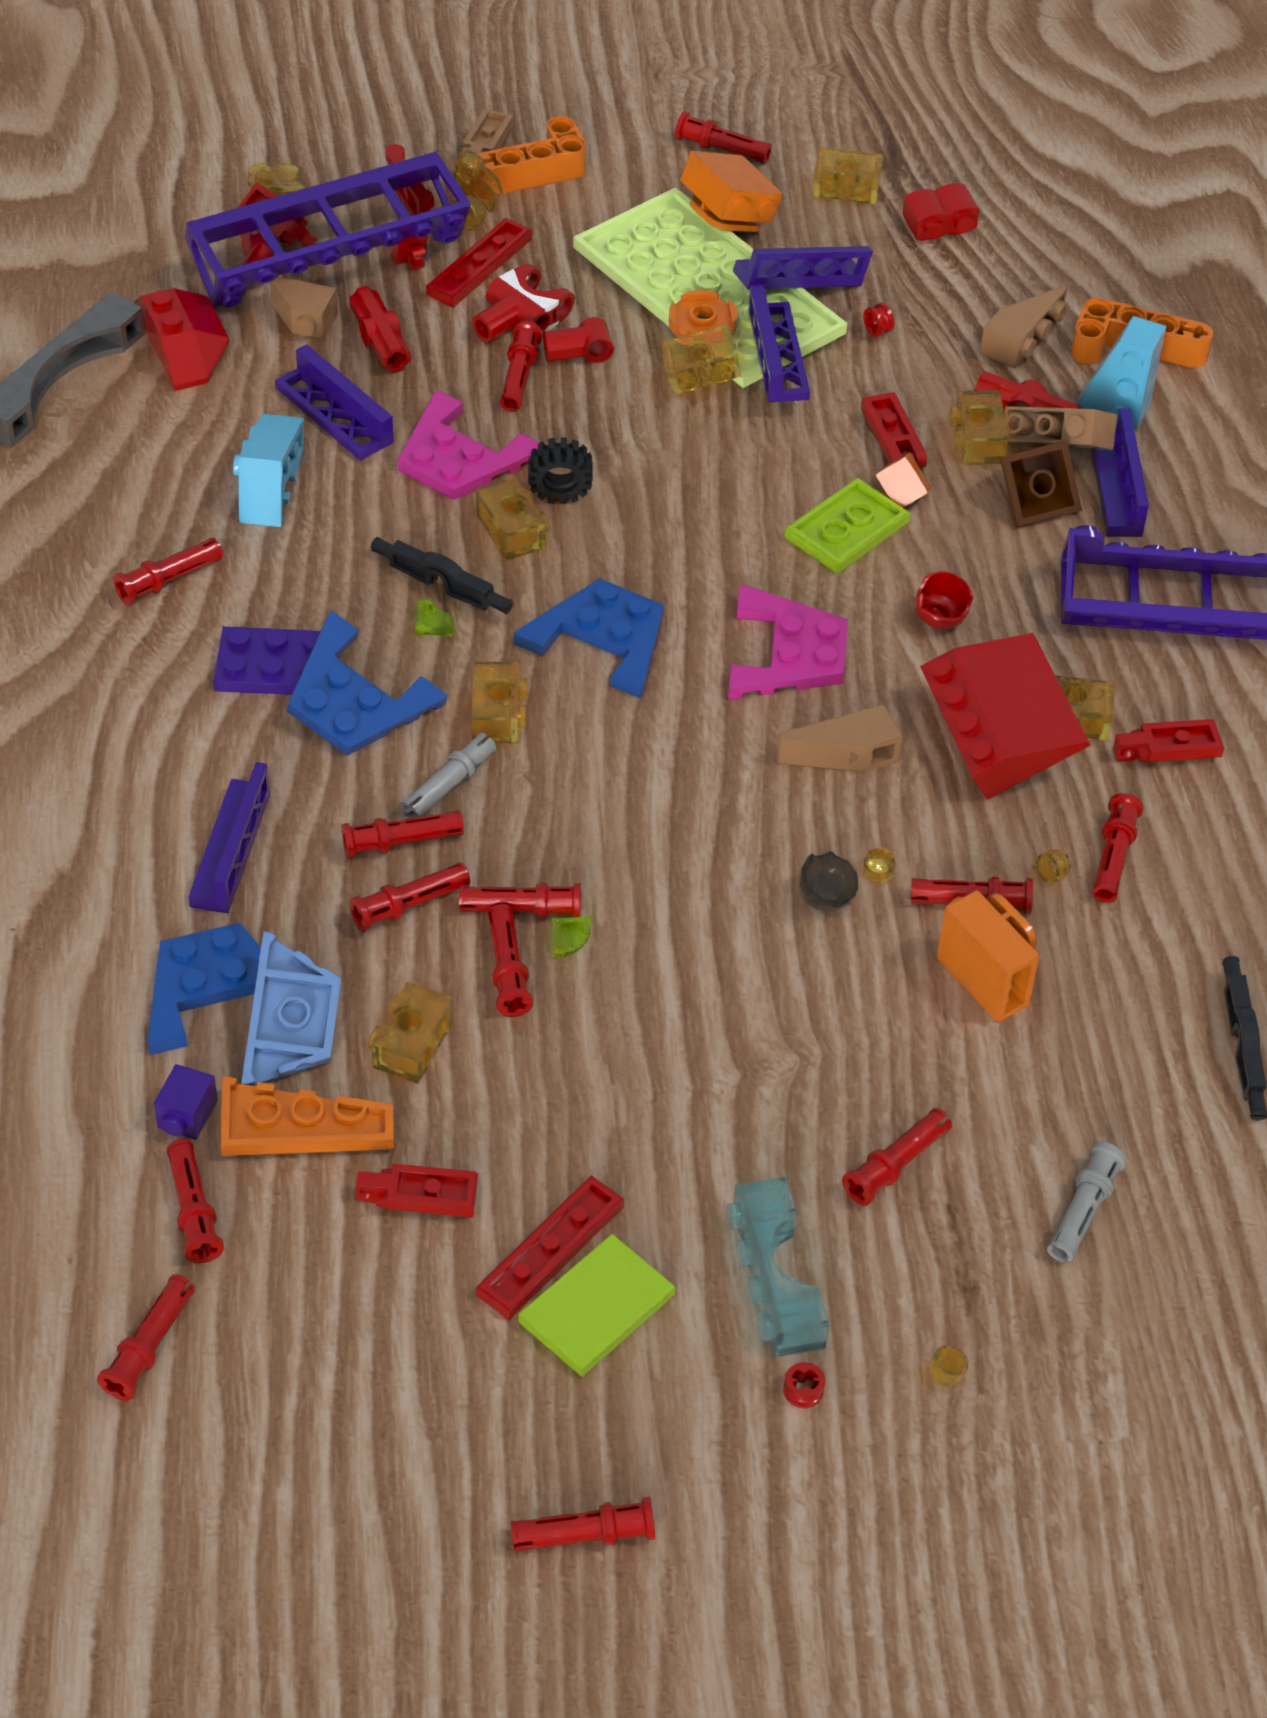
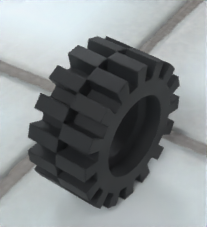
M561 437V443H556L555 438L548 439V445L542 441L538 444V450L532 449L531 457L529 456L528 484L531 485L533 494L538 492L537 497L541 500L547 496L548 503L554 504L555 499H560V504H566L567 498H570L573 503L578 501V494L581 497L587 495V489L590 490L592 487L593 461L591 453H587V447L584 444L579 447V441L574 439L568 444L565 437ZM554 468H567L572 470L567 474H554L549 472V470Z

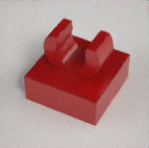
M428 235L421 238L416 236L408 237L400 243L391 246L390 256L394 263L399 265L407 262L411 270L425 267L421 257L426 256Z

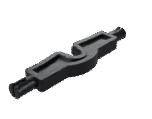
M376 537L371 543V551L389 558L391 567L406 573L428 586L434 584L439 576L443 581L445 592L450 597L469 603L484 611L492 607L504 614H508L513 607V600L495 593L494 586L491 583L464 571L457 563L444 555L435 552L425 553L400 540L391 544L380 537Z
M1229 956L1223 959L1222 965L1226 978L1224 995L1231 1036L1239 1038L1235 1058L1243 1098L1248 1100L1250 1118L1254 1121H1261L1267 1118V1107L1264 1096L1266 1080L1260 1053L1259 1027L1255 1011L1251 1005L1246 975L1241 974L1240 960L1236 956Z

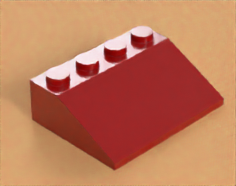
M1034 633L953 648L920 666L963 759L987 800L1091 746Z

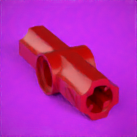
M369 286L357 288L356 292L349 297V303L354 316L359 322V330L366 348H373L383 368L389 369L392 373L402 371L411 362V352L401 336L400 324L394 310L387 311L376 290L370 289Z
M983 371L979 376L973 399L1005 410V406L1081 409L1082 407L1076 403L1048 394L1046 388L1036 380L1029 379L1020 384Z

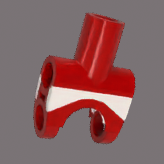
M524 264L506 272L491 282L486 291L485 298L492 306L472 317V327L477 336L486 343L514 328L521 321L537 324L542 329V332L549 331L570 314L574 306L575 296L566 288H556L551 291L535 290L540 282L541 272L531 264Z

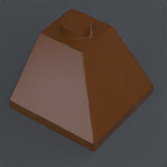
M1067 441L1046 444L1000 457L1015 527L1082 511Z

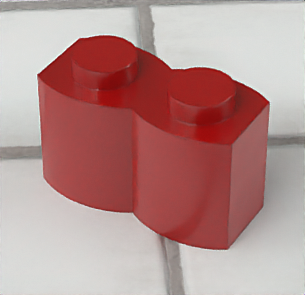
M952 183L944 185L935 191L924 189L906 195L903 204V217L916 240L925 241L939 238L946 233L962 234L975 229L978 225L979 207L965 184Z

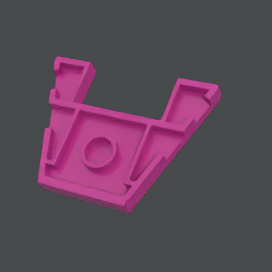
M437 390L398 458V470L455 500L492 483V477L503 472L512 474L521 470V464L527 462L529 456L531 457L532 449L538 450L539 442L520 433L501 451L495 452L448 427L450 423L463 413V403Z
M740 585L737 619L775 622L772 660L770 668L731 664L728 699H742L743 693L759 691L761 696L774 694L775 688L795 686L796 690L843 683L848 619L746 585Z

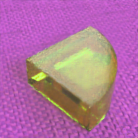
M418 599L415 624L416 635L453 636L451 616L437 608L436 604L432 601Z
M592 917L551 918L554 959L570 956L587 943L592 930Z

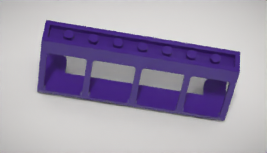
M435 151L187 222L185 240L213 307L224 306L229 308L242 302V297L247 292L248 284L255 282L260 284L268 283L277 276L289 272L291 274H299L310 266L320 263L322 265H330L338 261L340 257L350 254L360 256L366 254L372 248L381 245L391 247L400 243L403 239L412 236L421 238L431 234L433 240L441 241L443 244L453 242L462 234L471 205ZM439 175L458 203L450 205ZM432 180L443 207L413 216L409 215L394 190ZM384 194L399 220L348 234L332 208ZM322 212L337 236L335 239L284 252L269 226ZM259 230L274 256L228 270L223 269L209 244ZM199 249L203 254L204 258L206 259L208 265L210 266L212 272L214 273V286L210 279L206 266L203 262Z
M1082 525L1070 528L1060 559L1061 624L1267 640V613L1213 609L1211 574L1267 578V553L1243 556L1230 550L1205 553L1193 547L1182 548L1179 551L1167 550L1161 545H1146L1143 548L1129 547L1124 542H1110L1104 545V535L1098 532L1096 527ZM1075 563L1123 566L1128 568L1129 602L1073 598ZM1149 568L1199 573L1201 575L1202 608L1139 603L1138 569Z

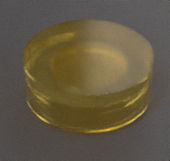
M466 195L471 207L463 229L474 230L484 222L485 211L479 200L471 195Z

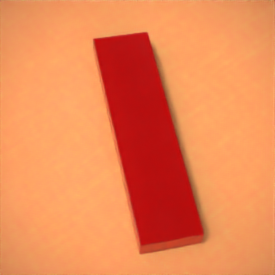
M504 218L427 284L426 295L454 308L532 240V230L508 218Z
M591 1175L476 1287V1296L510 1321L624 1208V1198Z

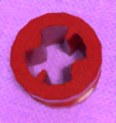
M879 303L875 307H869L864 310V324L872 336L878 337L883 332L887 333L894 329L893 314L885 303Z
M806 1362L796 1363L791 1366L786 1372L783 1388L786 1400L798 1408H809L818 1404L823 1397L825 1388L823 1371L818 1366ZM807 1380L813 1382L812 1388L807 1386L802 1390L796 1388L797 1381L800 1383H804Z

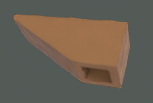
M1061 286L999 309L983 328L980 354L1016 369L1024 358L1028 359L1031 357L1037 343L1041 339L1045 340L1048 337L1056 321L1061 322L1065 317L1068 309V303L1065 302L1067 287Z
M1005 406L1001 441L1035 445L1067 441L1069 448L1113 450L1117 415L1096 409Z
M884 704L779 733L776 761L778 764L865 772L899 762L903 735Z

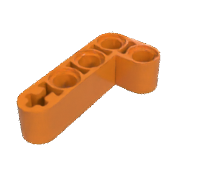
M565 116L553 117L547 122V139L468 156L465 160L466 192L473 197L482 198L579 178L586 171L585 139L571 118Z
M1103 298L1087 300L1082 307L1075 326L1071 356L1076 362L1081 364H1094L1098 362L1104 348H1112L1133 316L1166 326L1160 360L1192 368L1202 367L1208 361L1213 338L1212 328L1205 323Z

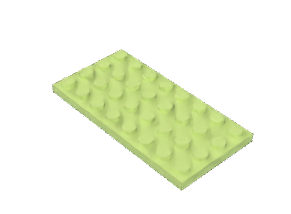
M676 187L573 237V248L668 327L670 305L673 301L674 304L681 301V295L686 292L709 290L719 293V299L726 303L730 299L737 308V327L732 334L731 341L726 345L695 344L693 347L742 388L763 378L748 313L750 290H747L733 272L735 261L751 259L753 248L733 232L717 229L709 225L691 208V199ZM765 289L768 303L789 302L802 357L846 334L847 323L805 289ZM783 314L771 315L772 321L776 323L783 318ZM699 316L700 319H706L705 316ZM779 335L775 336L777 343L780 345L788 341ZM783 357L780 358L782 366L792 363Z

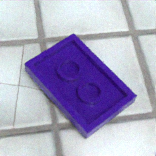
M223 626L214 675V690L220 692L292 695L321 631Z

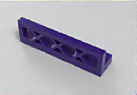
M869 246L753 249L751 259L735 261L733 272L747 290H750V285H764V289L862 286L873 251ZM859 257L858 262L856 264L852 258Z
M750 285L748 313L768 402L809 400L810 389L789 302L768 303L764 285ZM783 314V318L778 323L772 321L771 315ZM779 335L788 341L780 345L777 343L775 336ZM783 357L793 362V364L786 368L782 366L780 358ZM789 380L800 388L783 389V383Z
M306 344L296 349L297 369L275 380V388L360 461L394 443L392 415ZM301 380L309 386L308 389L291 387V385ZM312 400L327 401L330 403V406L316 407L311 402ZM333 418L348 419L351 421V426L336 425L332 422ZM354 436L369 437L372 441L360 446L354 441Z
M1120 408L1113 450L1091 449L1106 536L1142 537L1149 503L1130 408Z
M255 763L249 781L231 778L188 897L191 908L229 914L270 797L268 766L266 763Z

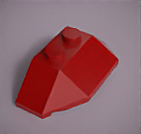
M171 288L137 298L134 304L143 309L145 330L174 391L208 383L212 377V371L220 362L229 345V337L209 297Z

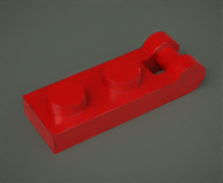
M393 144L386 148L385 156L388 164L405 160V149L403 146ZM422 183L395 190L412 216L431 211V208H434L433 194Z
M895 392L862 398L861 410L887 459V465L907 454H901L900 451L908 450L919 468L926 467L927 455Z

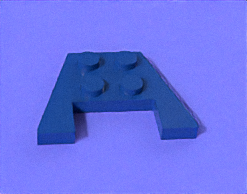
M598 579L516 630L514 633V644L543 656L560 634L565 633L624 658L611 675V686L641 698L644 694L652 654L656 647L664 616V605L603 579Z
M331 611L290 698L287 708L288 713L348 756L387 736L391 729L403 723L410 724L418 720L421 714L432 708L437 710L446 704L448 695L422 676L398 700H394L338 659L357 639L359 630Z
M240 922L160 941L148 1035L151 1055L188 1046L179 1012L254 994L261 947Z

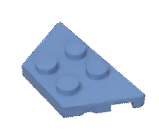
M263 931L241 1084L256 1086L257 1082L267 1083L330 1062L341 984L339 976L325 967L316 966L311 958L298 950L294 952L277 941L274 934Z

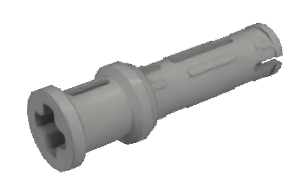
M1106 1142L1094 1143L1089 1151L1091 1159L1086 1169L1080 1171L1075 1179L1077 1188L1075 1196L1047 1247L1049 1255L1060 1262L1073 1261L1079 1248L1078 1246L1082 1238H1084L1099 1204L1110 1198L1114 1191L1112 1183L1117 1173L1123 1171L1128 1162L1125 1153L1113 1144Z

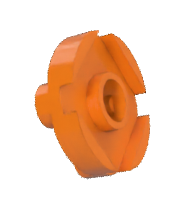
M695 290L686 292L681 295V301L676 304L673 301L670 305L669 327L677 336L678 343L685 347H691L695 344L726 345L731 341L732 334L737 327V308L730 299H728V303L719 299V293L714 291ZM699 316H705L706 319H700Z

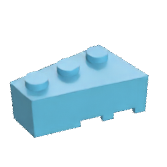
M1133 316L1095 373L1084 386L1076 404L1082 406L1081 409H1096L1116 414L1117 419L1120 408H1130L1134 430L1137 431L1150 407L1166 326Z
M262 414L256 426H251L248 440H243L240 455H235L233 463L234 476H239V523L274 527L282 526L284 520L282 504H288L290 499V492H285L287 481H295L304 451V418Z

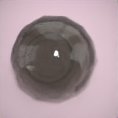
M832 851L816 856L814 853L810 854L798 874L799 892L805 903L815 910L823 912H834L849 906L859 889L858 874L849 861L835 855Z

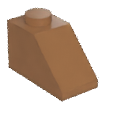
M277 276L270 282L272 306L287 327L294 334L324 340L338 316L336 288Z

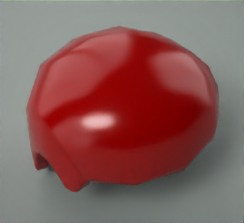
M937 571L928 574L923 579L915 597V610L922 622L932 628L950 630L962 624L967 617L973 600V592L968 583L955 573Z

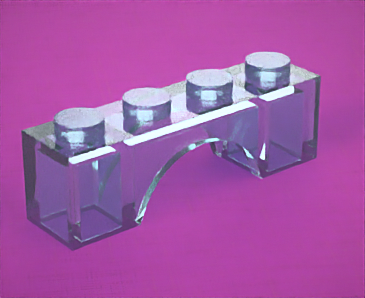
M786 1177L735 1185L733 1203L727 1205L728 1219L731 1229H738L741 1240L737 1241L738 1256L741 1265L748 1266L751 1277H748L747 1280L748 1291L752 1304L759 1303L762 1313L758 1315V1326L762 1341L770 1342L773 1357L826 1349L829 1323L818 1287L792 1280L779 1269L773 1258L776 1249L794 1236L796 1210Z

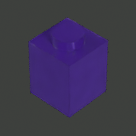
M175 1064L154 1102L157 1127L173 1136L183 1135L197 1140L218 1101L215 1076Z

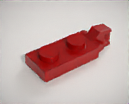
M256 182L237 208L278 196ZM305 217L269 226L275 237L289 245H292L297 240L307 247L314 245L318 240L305 228L308 224Z
M1213 719L1143 723L1140 729L1133 730L1131 733L1116 734L1112 748L1116 761H1134L1138 758L1140 762L1222 757L1224 751L1219 731Z
M392 1163V1168L381 1169V1173L358 1171L355 1187L356 1200L376 1203L377 1207L390 1210L473 1218L478 1187V1173L476 1171Z

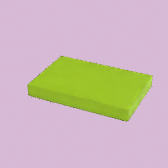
M857 477L787 526L784 538L838 574L908 524L911 513Z
M611 1234L518 1314V1322L577 1374L583 1377L675 1296L676 1287L616 1236Z

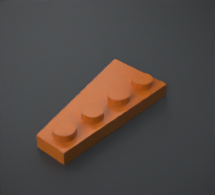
M222 1076L221 1154L222 1156L392 1150L394 1149L393 1104L346 1096H338L335 1100L319 1097L316 1091L300 1089L299 1093L276 1090L274 1084L257 1082L256 1086L239 1084L237 1078Z

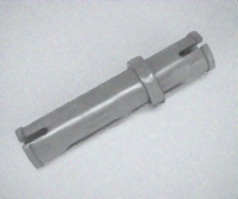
M481 732L461 751L451 753L448 756V762L406 800L400 803V808L404 815L408 817L414 811L410 818L422 817L463 779L469 780L475 774V768L495 753L496 745L494 741L489 737L483 743L482 741L487 737V734Z

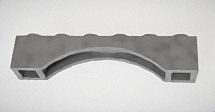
M111 292L108 293L80 318L72 322L57 337L49 341L45 347L29 358L9 377L5 378L0 383V443L12 448L34 429L38 405L47 390L59 378L89 361L107 355L123 353L144 336L145 326L142 307Z

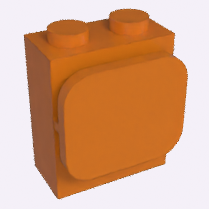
M691 151L680 179L696 195L690 201L691 208L709 225L721 230L758 232L762 223L773 222L783 197V193L743 155Z
M976 890L965 897L953 899L944 910L937 959L997 1023L1030 1004L1040 956L1035 950L1037 940L1031 925L998 893L985 898Z

